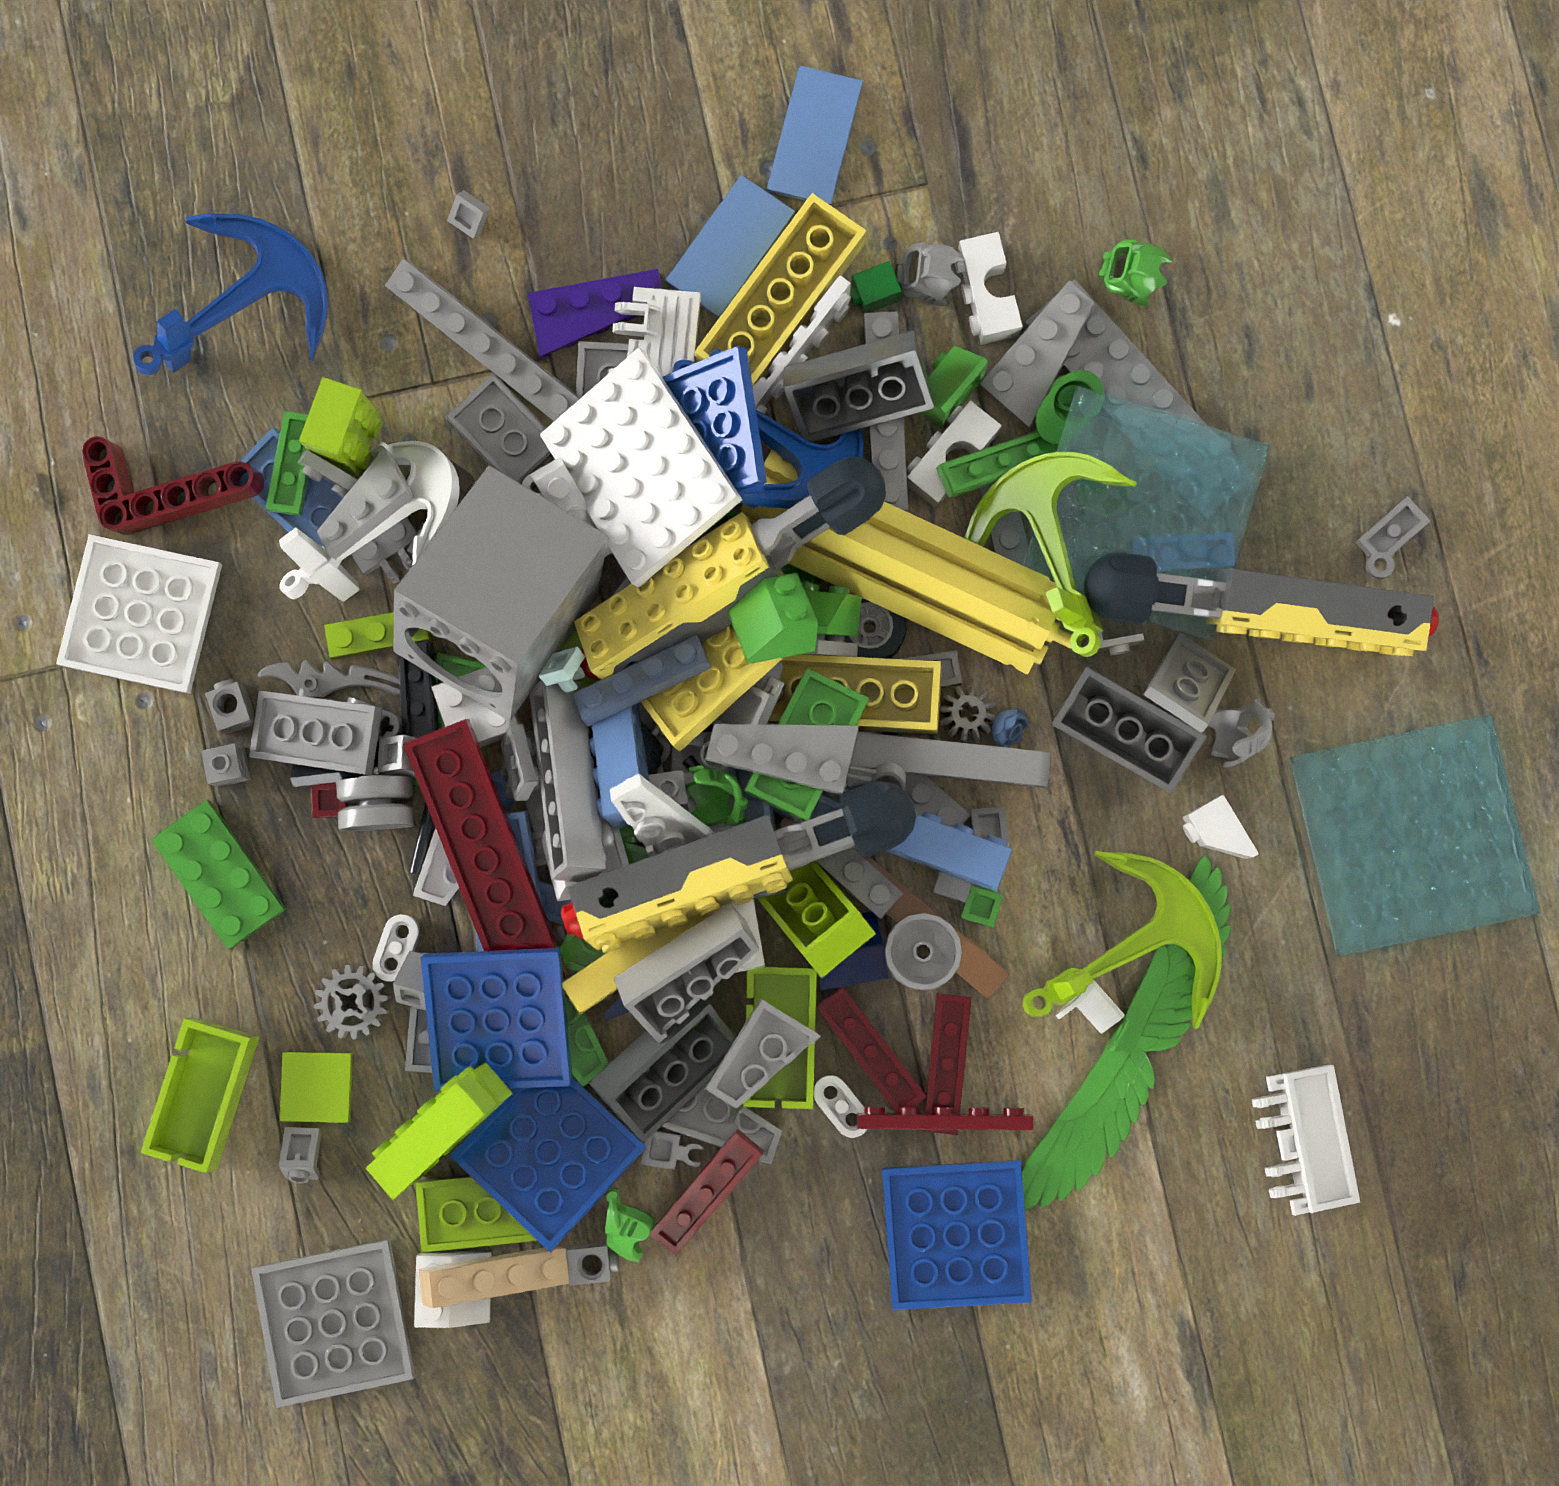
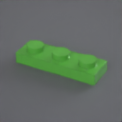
M284 411L266 509L270 512L302 517L309 477L302 473L304 467L297 462L303 452L307 450L299 442L308 417L307 414Z

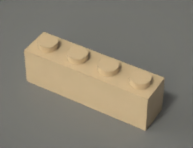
M543 1247L419 1269L422 1305L430 1308L570 1284L566 1248L556 1247L552 1252Z

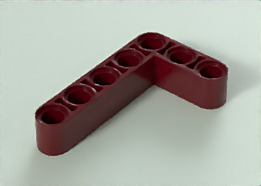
M94 436L87 439L82 448V457L98 520L104 528L122 535H130L255 497L260 494L265 485L264 477L258 469L245 462L237 461L134 492L121 447L103 437ZM107 448L106 457L100 461V452ZM248 472V482L240 487L239 481L241 476ZM114 479V489L108 493L107 486ZM214 482H217V491L209 496V487ZM185 491L186 499L183 504L178 506V496ZM154 501V510L151 514L147 515V505ZM122 511L123 518L120 523L116 524L115 517L118 512Z

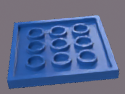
M736 346L663 376L662 378L735 489L767 483L747 349Z
M561 948L423 954L421 957L434 1091H440L441 1087L450 1079L458 1076L470 1065L475 1070L485 1062L508 1088L559 1087L572 1084L565 992L562 987L564 979Z
M573 1077V1082L570 1086L513 1088L511 1090L513 1094L478 1125L450 1155L457 1164L549 1252H552L647 1149L633 1133Z
M1021 1160L882 1168L892 1310L1032 1303Z

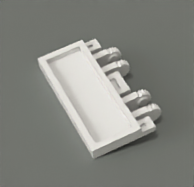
M634 287L633 303H615L614 311L622 315L644 316V324L613 323L612 332L616 334L644 337V340L629 339L627 357L639 347L646 352L662 377L672 373L674 364L679 360H690L695 363L694 351L697 346L701 293Z
M1322 1065L1267 1076L1268 1091L1283 1089V1093L1252 1099L1253 1107L1265 1108L1270 1105L1279 1104L1281 1115L1263 1117L1260 1120H1256L1257 1129L1289 1124L1290 1128L1276 1131L1281 1159L1286 1161L1296 1158V1161L1265 1168L1266 1176L1279 1177L1283 1174L1292 1173L1294 1184L1276 1186L1269 1189L1270 1198L1303 1193L1302 1198L1290 1200L1292 1215L1314 1213L1360 1203L1334 1065Z

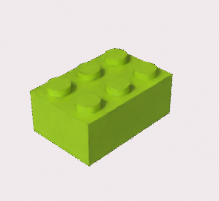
M322 377L299 442L307 450L345 473L359 477L361 470H365L370 462L371 451L369 448L373 438H378L383 421L380 419V413L362 390Z
M813 861L790 871L793 881L786 883L787 892L757 899L819 976L823 978L876 933L817 862Z

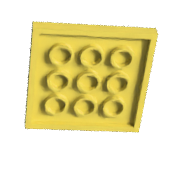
M731 624L702 643L712 668L641 701V703L672 746L680 752L783 658L748 664Z

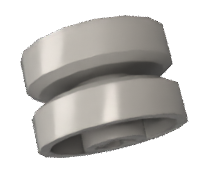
M367 775L336 781L338 800L343 803H359V806L346 807L338 812L339 830L371 831L415 826L414 808L407 804H392L394 801L406 800L413 796L412 777Z
M921 913L910 915L893 927L886 937L883 953L886 967L895 980L907 988L927 990L938 988L953 977L960 965L962 949L960 938L951 924L939 916ZM921 945L927 946V951H930L927 958L922 959L917 956L916 950Z

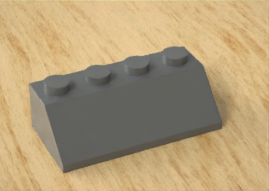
M914 330L784 367L783 388L801 437L809 442L934 408L924 359Z
M1089 666L1085 667L1071 687L1052 721V725L1169 793L1173 792L1207 737V734L1204 732L1200 733L1178 717Z
M698 1000L688 1010L689 1016L681 1024L675 1022L666 1031L668 1036L660 1044L646 1030L589 1083L609 1108L642 1143L653 1135L712 1079L736 1039L706 1000Z

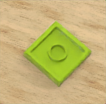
M282 1052L280 1121L351 1122L353 1053Z

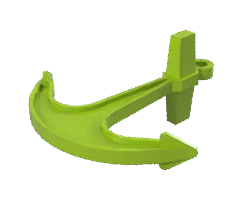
M1076 452L1047 453L1033 457L1013 467L990 487L977 505L964 538L983 547L996 522L1004 515L1011 512L1025 514L1029 519L1057 585L1056 588L1046 592L1052 613L1063 621L1065 629L1073 632L1070 638L1072 650L1083 657H1090L1099 650L1101 640L1098 633L1104 630L1098 614L1090 607L1086 596L1076 590L1057 514V500L1064 487L1074 480L1087 479L1106 485L1136 487L1137 482L1128 479L1111 465L1090 455ZM1089 637L1088 645L1082 647L1083 639Z
M1095 851V857L1123 873L1145 881L1152 887L1157 900L1155 914L1148 923L1084 968H1068L1058 976L1046 981L1043 989H1034L1025 994L1023 998L1025 1012L1032 1017L1045 1016L1051 1011L1053 1003L1061 1006L1074 997L1086 992L1087 986L1094 983L1093 979L1163 945L1174 944L1188 951L1194 961L1192 1028L1198 1029L1213 1000L1222 966L1220 935L1215 918L1207 902L1184 875L1159 860L1131 853ZM1035 997H1039L1042 1000L1041 1009L1034 1007L1033 1000Z

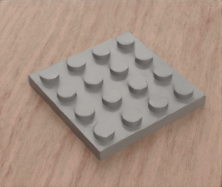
M390 1239L265 1264L251 1269L276 1408L403 1382L416 1377Z

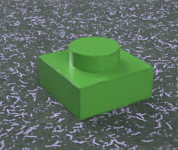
M971 885L960 918L994 928L1003 895Z

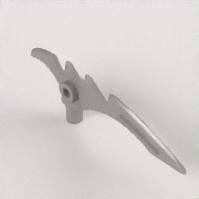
M304 660L301 663L299 673L295 671L290 663L283 662L266 666L257 675L260 679L267 677L281 679L293 688L297 696L323 698L334 691L356 686L373 687L393 695H400V689L364 679V676L367 675L400 685L398 676L358 665H351L349 674L346 675L329 661L323 664V672H320L309 661Z

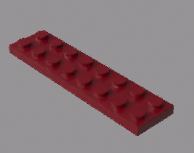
M464 719L404 743L405 751L483 950L559 948L470 719ZM562 957L563 979H566L570 975Z

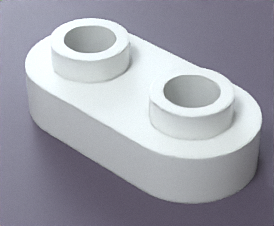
M402 914L395 915L387 921L373 959V970L384 981H394L409 950L415 951L420 937V926L413 917ZM402 925L407 926L409 929V934L406 938H401L398 935V929ZM392 957L398 962L397 968L393 971L387 968V961Z
M826 1075L816 1082L813 1092L818 1106L842 1135L855 1138L864 1134L867 1129H857V1124L850 1126L845 1121L849 1113H864V1106L841 1078L835 1075ZM828 1086H834L837 1089V1095L832 1099H828L824 1095V1089Z

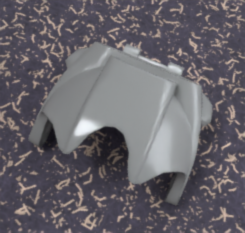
M926 242L914 243L906 250L903 258H897L896 266H898L896 278L901 291L908 298H918L925 303L937 306L948 305V299L944 298V296L961 282V279L952 272L951 265L954 262L962 261L964 258L954 247L949 245H927ZM919 257L916 281L909 284L911 260Z
M1255 699L1254 703H1247L1239 708L1216 710L1208 725L1214 729V744L1211 749V755L1229 759L1224 762L1223 767H1231L1242 763L1255 755L1256 752L1266 748L1272 735V720L1275 717V713L1271 709H1267L1264 702L1260 699ZM1251 715L1255 716L1262 724L1254 735L1247 728Z

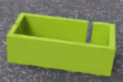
M762 967L747 970V998H754V1004L746 1005V1021L759 1000L762 999L815 1032L817 972L815 969ZM815 1042L807 1046L792 1062L773 1075L765 1085L743 1103V1107L775 1108V1099H782V1108L813 1109Z
M196 1017L184 1018L174 1049L180 1051L190 1049L188 1055L183 1053L171 1056L140 1153L167 1162L178 1160L177 1165L203 1173L218 1170L260 1037Z
M486 1062L475 1070L470 1065L458 1076L450 1079L441 1087V1092L435 1098L432 1097L417 1110L418 1114L402 1124L394 1132L396 1135L390 1140H386L372 1153L376 1159L366 1167V1170L392 1200L425 1176L443 1159L442 1155L446 1156L513 1094Z

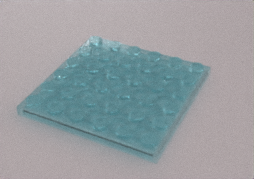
M1076 387L1057 452H1076L1093 456L1111 465L1128 479L1137 482L1136 487L1106 485L1087 479H1079L1067 484L1060 492L1057 500V514L1076 590L1085 595L1084 581L1088 570L1097 559L1109 553L1123 552L1150 556L1157 563V573L1212 580L1213 570L1234 569L1271 445L1087 388ZM1033 531L1023 566L1049 577L1050 581L1055 582ZM1151 610L1150 618L1146 620L1153 624L1207 640H1213L1216 625L1206 624V618Z
M1491 714L1290 757L1337 956L1540 914Z

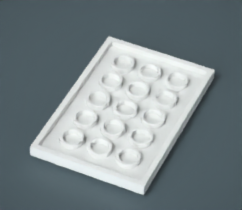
M639 347L540 434L554 459L560 458L565 464L588 504L586 511L598 530L609 536L607 545L631 584L637 587L645 583L743 500L646 352Z

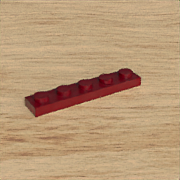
M867 1106L864 1107V1113H857V1129L1033 1130V1116L1024 1114V1108L1018 1107L1003 1108V1114H990L988 1107H969V1114H955V1107H934V1113H920V1107H899V1113H885V1107Z

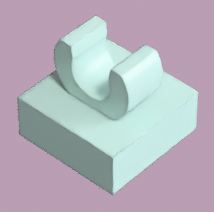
M578 646L553 653L539 674V677L546 686L559 683L560 688L564 692L576 690L578 686L574 683V680L584 678L585 676L584 671L580 667L585 656Z

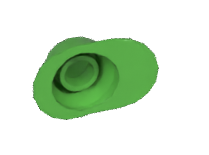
M1078 370L1061 376L1052 383L1047 396L1043 399L1037 410L1035 420L1037 431L1044 440L1051 444H1064L1071 441L1081 432L1103 403L1104 387L1098 376L1090 371Z

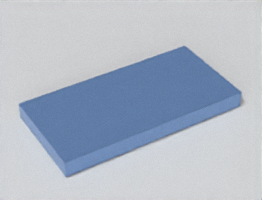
M799 65L767 185L768 193L804 202L813 193L829 205L832 204L863 85L862 80Z
M741 175L665 280L666 284L678 291L700 292V307L719 319L795 216V211Z
M273 426L240 460L258 469L264 477L265 485L263 490L252 498L285 530L290 532L294 528H298L323 547L317 530L343 499L342 496L331 490L334 486L332 483L323 478L320 482H317L309 477L302 517L270 512L266 509L280 432ZM248 472L241 476L239 481L240 487L248 482Z

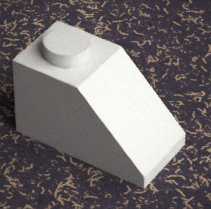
M1224 795L1214 798L1182 817L1186 823L1182 826L1185 834L1192 843L1197 841L1200 847L1245 859L1259 854Z

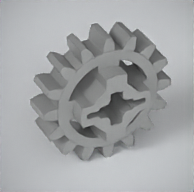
M345 965V974L339 969H333L332 975L334 979L323 978L321 981L326 986L325 990L315 991L317 996L322 997V1002L314 1004V1008L323 1010V1014L317 1020L319 1022H329L326 1028L328 1033L339 1029L338 1038L341 1039L345 1038L348 1032H350L352 1040L359 1039L360 1030L366 1036L373 1034L371 1025L382 1026L383 1022L379 1015L389 1014L390 1011L383 1007V1002L391 999V996L382 995L381 992L387 986L386 982L377 984L375 980L378 976L375 972L367 976L366 966H359L356 973L352 965ZM348 979L360 980L353 988H348L341 984ZM371 992L374 997V1007H371L369 1002V994ZM347 996H357L355 1003L358 1005V1008L348 1009L350 1002L346 999ZM331 997L335 999L336 1009L334 1012L331 1008ZM352 1016H357L359 1019L364 1020V1022L358 1025L345 1024Z

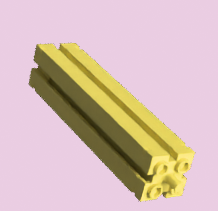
M771 450L764 462L767 480L765 484H785L795 481L798 478L796 469L776 451ZM885 501L882 508L876 514L845 536L838 535L830 527L799 547L788 563L833 585L849 587L850 592L855 595L862 596V598L1005 665L1011 664L1016 670L1027 675L1034 663L1041 664L1049 647L1044 645L1045 641L1049 643L1055 641L1071 649L1070 638L1072 634L1059 629L1060 625L1055 623V619L1061 620L1052 613L1046 592L1057 587L1055 582L1049 580V577ZM742 504L741 508L742 512L753 523L761 518L774 519L788 510L764 506L750 508Z

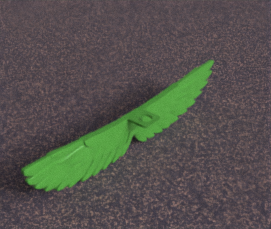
M1204 856L1200 858L1189 881L1201 893L1215 918L1220 935L1223 958L1227 948L1222 946L1231 931V926L1225 925L1231 910L1230 904L1224 906L1228 896V887L1224 885L1220 888L1222 883L1220 868L1216 867L1210 874L1211 863L1209 858ZM1167 944L1155 949L1146 973L1125 1012V1016L1120 1020L1102 1054L1072 1099L1024 1162L1022 1182L1025 1209L1034 1207L1039 1200L1040 1207H1045L1056 1196L1059 1201H1062L1070 1194L1074 1185L1076 1190H1081L1087 1184L1092 1173L1095 1176L1099 1174L1107 1153L1109 1157H1113L1119 1150L1121 1139L1125 1140L1129 1135L1131 1121L1133 1123L1138 1121L1139 1102L1143 1106L1146 1105L1149 1096L1148 1087L1153 1089L1155 1084L1153 1067L1146 1052L1163 1051L1175 1047L1181 1041L1180 1038L1176 1037L1184 1034L1191 1026L1190 1023L1183 1022L1192 1019V991L1195 965L1189 952L1181 946Z

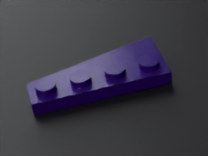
M658 269L528 293L540 359L543 360L551 356V353L564 347L569 348L576 345L580 340L595 333L598 335L607 331L609 327L613 326V323H619L624 320L627 322L638 317L639 315H622L614 311L615 303H633L634 287L662 289Z

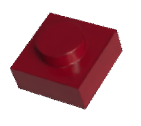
M336 782L311 785L312 818L338 817V812L348 807V803H343L337 799Z

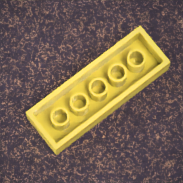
M812 193L694 351L696 363L709 358L710 354L717 348L724 352L740 346L747 349L752 388L761 377L767 378L770 374L768 370L774 359L780 352L787 351L794 333L801 325L807 324L815 312V306L839 275L842 276L863 248L866 243L867 230Z
M806 654L783 657L780 660L784 669H782L779 680L785 684L767 723L779 724L806 669L809 668L869 698L856 725L859 726L858 730L938 735L942 677L941 661Z

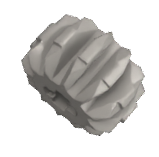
M974 685L969 686L967 695H964L963 689L960 686L956 687L955 695L957 699L950 694H946L944 700L951 707L940 706L939 713L949 715V717L940 721L941 727L952 724L953 727L947 735L952 738L957 730L960 731L961 743L966 742L968 732H970L975 742L979 741L980 734L978 729L985 734H989L991 731L989 725L984 721L994 722L996 719V715L986 713V711L995 707L994 701L983 704L982 701L988 693L983 690L978 697H975ZM962 706H966L968 710L976 712L972 717V722H969L967 718H960L959 714L963 711Z

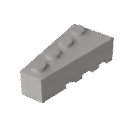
M729 903L614 977V981L623 1005L660 1044L668 1036L666 1031L675 1022L681 1024L689 1016L688 1010L698 1000L702 999L705 1001L714 993V985L722 978L729 979L759 950V947L746 920L733 904Z

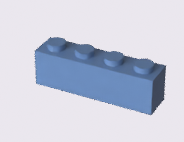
M639 703L590 725L593 730V737H590L589 744L597 763V767L593 768V776L597 787L600 788L601 798L597 799V808L601 818L606 819L614 829L629 825L611 801L610 789L637 774H640L649 781Z
M923 812L922 816L916 814L913 831L907 839L894 848L885 851L997 893L1012 855V849L1006 847V841L988 835L987 840L974 836L975 830L961 824H955L954 828L941 824L942 818L928 812Z

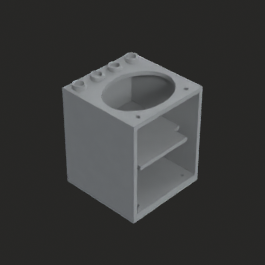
M488 466L395 588L393 652L506 720L511 721L540 680L539 674L551 655L561 650L575 630L574 621L586 614L596 600L609 536L493 467ZM421 628L430 631L439 638H446L457 644L464 653L477 658L494 674L500 682L503 692H490L480 689L449 673L429 658L416 645L412 637Z

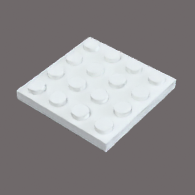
M89 534L56 664L191 694L222 564Z

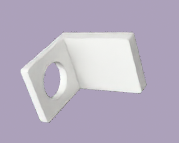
M1100 632L1098 635L1101 645L1097 652L1109 650L1110 655L1130 652V646L1140 645L1144 641L1143 633L1103 641L1102 632Z
M1095 981L1087 986L1086 992L1071 999L1056 1014V1017L1061 1019L1077 1007L1101 1034L1125 1016Z

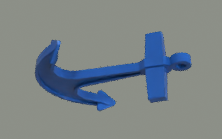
M211 213L186 217L185 222L188 225L216 235L241 239L251 244L258 255L257 263L248 273L189 321L185 322L176 309L157 321V335L154 337V346L142 345L134 351L133 361L137 371L145 375L157 373L161 368L162 360H164L165 365L174 373L190 362L191 348L194 346L196 336L262 297L276 291L292 293L303 302L306 308V337L310 352L309 360H314L325 329L328 299L323 275L306 247L284 229L256 217L241 214ZM144 357H152L153 361L143 363L142 359Z
M717 348L710 354L709 357L717 355L723 351ZM679 360L674 364L672 373L695 363L690 360ZM756 410L760 440L790 462L796 469L798 478L793 482L785 484H762L736 489L743 499L740 503L750 508L764 506L790 509L810 496L807 484L811 477L846 457L862 458L863 436L861 429L839 434L838 441L833 444L818 445L805 440Z

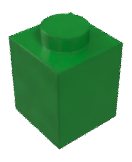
M890 261L852 275V287H850L851 301L854 307L860 306L863 315L864 313H871L900 302L902 291Z

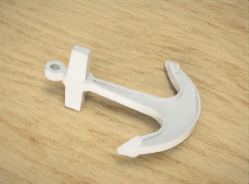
M404 441L388 445L380 442L371 452L373 457L376 458L385 448L393 455L397 465H411L410 475L406 482L414 498L336 560L327 554L324 546L321 547L298 528H294L282 537L279 543L281 549L300 569L292 570L282 578L280 590L290 599H297L305 593L309 584H320L342 602L346 601L358 592L360 587L358 582L340 564L341 561L411 513L420 509H428V516L421 534L414 537V565L457 508L459 479L452 462L438 448L426 442Z

